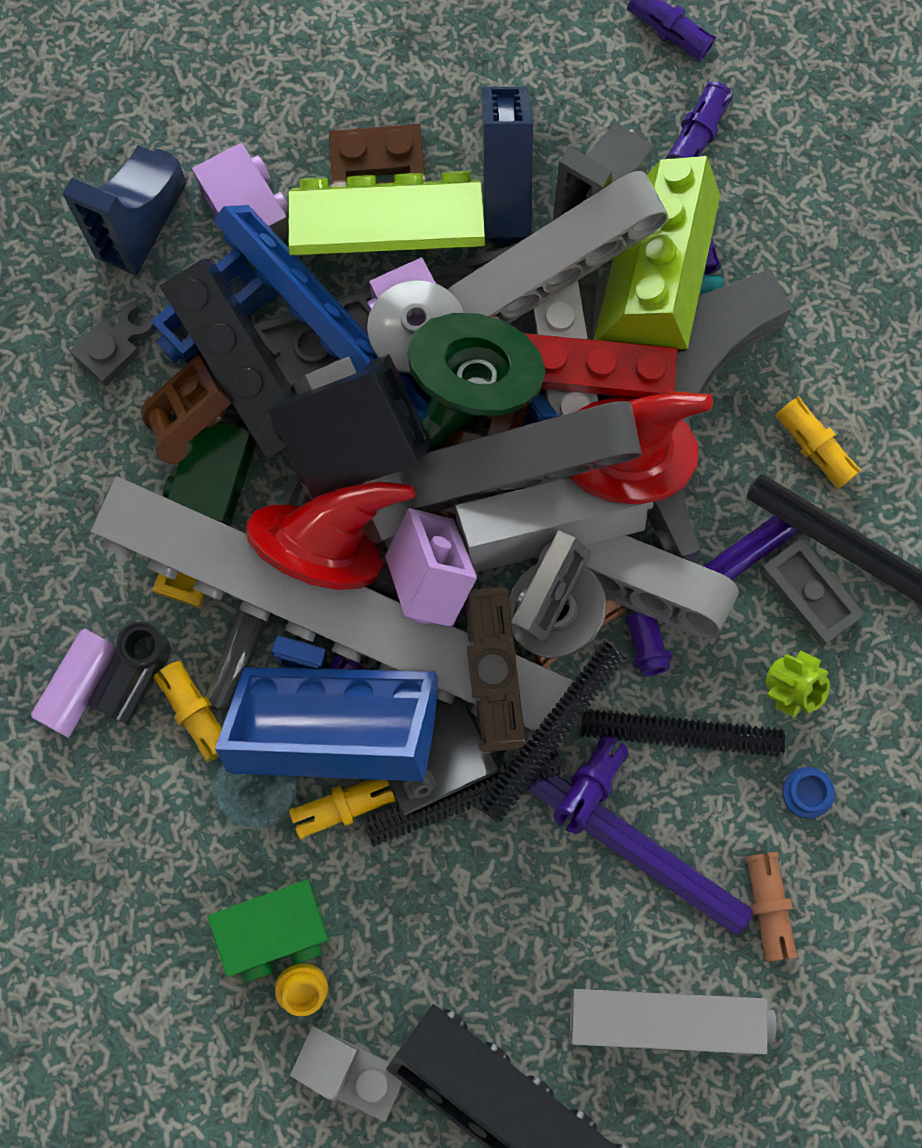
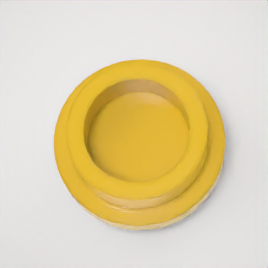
M301 963L286 968L276 980V999L280 1006L292 1015H311L322 1006L327 997L328 983L326 976L321 969L311 964Z

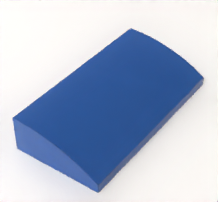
M244 667L215 750L227 773L423 782L431 748L438 685L436 671Z

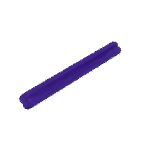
M554 772V777H551L548 773L549 779L547 780L542 775V782H539L536 778L537 783H531L528 790L531 794L556 810L572 788V784ZM597 804L584 829L586 832L733 934H739L745 929L753 914L749 906L601 804ZM574 812L570 816L568 815L567 819L571 821Z

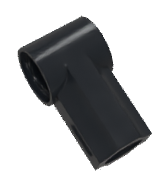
M141 621L125 626L119 633L116 641L117 651L88 703V706L127 725L131 724L154 680V675L159 669L164 667L171 654L170 643L167 637L151 624ZM152 636L155 640L154 651L149 657L137 660L134 656L135 644L143 637Z

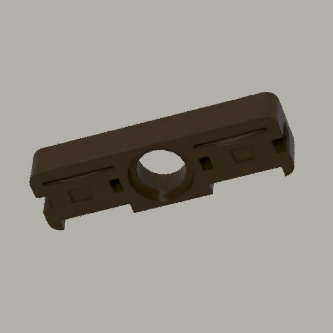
M503 587L471 590L467 597L469 604L464 605L469 642L474 641V645L467 646L472 698L480 697L481 700L476 701L480 739H485L486 742L478 744L483 752L518 749L525 744V733L508 592ZM489 654H497L503 657L508 666L506 678L501 683L495 685L483 682L478 674L480 660Z

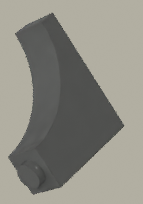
M613 123L603 138L587 155L569 146L559 161L553 221L626 174L635 171L646 172L650 166L654 145L649 143L640 132L634 129H625Z

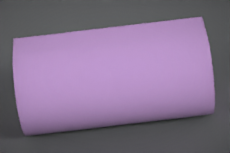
M85 628L81 630L32 711V718L69 738L86 710L117 651V647Z

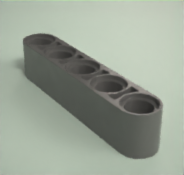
M618 401L426 453L419 465L399 472L401 483L411 484L416 490L415 498L405 501L406 510L411 508L431 513L455 507L459 504L634 460L642 455L632 403Z

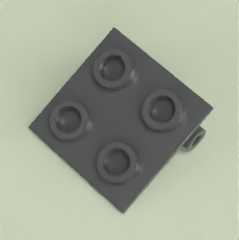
M455 696L452 704L444 701L436 704L432 742L424 781L388 780L404 816L499 772L491 754L480 750L478 744H482L484 741L480 739L479 731L462 699L458 696Z

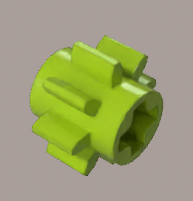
M800 651L796 658L786 654L771 665L766 676V686L769 690L767 697L776 701L775 708L792 717H796L799 710L809 714L824 704L829 695L830 681L827 678L828 671L819 667L820 659Z

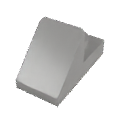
M312 1026L290 1074L292 1078L333 1102L339 1100L383 1122H386L403 1082L386 1070L390 1063L389 1061L315 1026Z

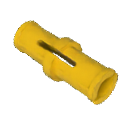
M799 396L789 402L775 415L777 420L787 428L803 448L800 453L805 459L810 457L819 466L836 490L840 489L862 471L834 439L836 436L835 432L830 427L826 429L810 412V409Z
M181 661L173 662L161 669V673H156L153 678L176 712L174 719L179 727L184 725L197 744L206 763L211 762L219 757L215 747L222 727L211 710L212 704L207 696L203 698L184 668Z
M367 779L343 790L341 785L331 788L332 794L296 808H290L289 813L293 823L311 816L315 817L296 826L295 829L299 839H305L306 836L341 822L344 823V826L355 823L353 818L390 803H396L391 789L370 795L374 791L389 786L388 780Z

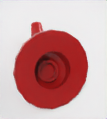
M670 392L638 399L617 397L592 402L580 409L584 410L618 401L632 403L642 455L634 460L577 474L569 478L585 492L609 502L640 505L667 499L686 487L697 470L698 442L689 425L682 419L711 410L713 397L711 394Z
M377 481L349 486L318 495L302 506L270 505L255 510L245 527L248 543L261 559L283 574L302 582L334 590L361 589L376 581L383 566L379 549L365 535L364 526L376 516L377 510L415 498L416 490L411 484Z

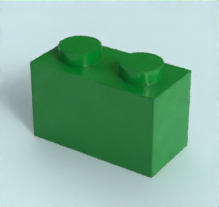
M308 879L207 915L226 977L234 978L241 975L243 984L273 974L271 964L291 957L293 965L318 958L323 955L321 945L332 942L313 883Z

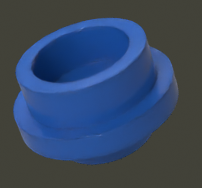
M802 767L793 771L786 778L782 788V796L785 805L793 814L801 818L813 819L825 814L831 808L835 798V790L831 779L823 771L814 767Z

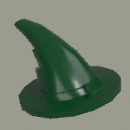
M450 313L432 318L414 332L408 348L407 358L411 375L424 392L431 396L426 408L427 414L422 419V423L433 444L428 451L438 446L478 416L504 415L523 409L539 395L546 371L541 352L527 335L505 321L478 313Z

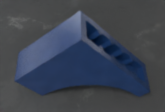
M528 86L482 87L483 218L485 238H493L494 241L499 243H515L520 241L521 237H529L531 235L533 120Z
M137 145L127 163L107 184L96 188L71 178L63 192V196L95 259L137 276L187 182L180 162L172 154L161 149H155L153 152Z

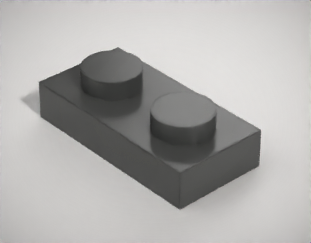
M560 530L557 531L553 541L546 544L540 553L538 570L529 588H525L520 593L514 606L515 615L511 623L529 636L544 643L591 554V551L576 537Z
M802 537L760 569L763 576L822 648L865 615Z

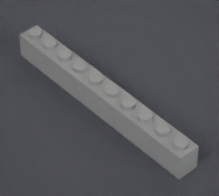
M115 477L90 531L104 538L101 545L102 548L127 559L130 558L132 551H135L150 558L147 566L148 569L175 580L178 572L184 573L197 579L193 589L220 601L224 592L243 600L239 608L240 610L267 621L270 613L289 621L285 630L311 642L314 641L316 634L335 641L332 648L333 652L358 663L364 654L382 662L378 670L436 671L438 677L437 698L452 704L455 696H458L474 704L471 713L477 716L476 701L481 700L480 697L472 698L467 646L474 645V641L469 642L468 633L453 626L418 623L404 616L399 602L366 587L361 589L334 590L310 585L283 574L260 558L248 543L247 534L123 478ZM497 654L484 656L478 664L479 677L487 684L495 685L501 683L508 674L507 662ZM515 655L525 738L533 740L532 734H536V729H540L541 723L544 724V718L548 719V713L552 714V708H556V703H560V698H564V692H567V688L571 687V683L575 681Z

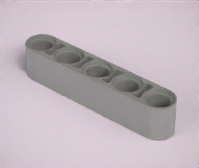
M635 171L626 174L447 290L459 301L464 313H478L509 324L655 233L667 222L669 218L668 213L645 172Z
M626 535L584 545L591 551L585 566L599 579L606 599H610L622 606L698 637L708 639L718 637L739 594L738 587L727 576ZM539 557L518 563L531 568L538 564Z

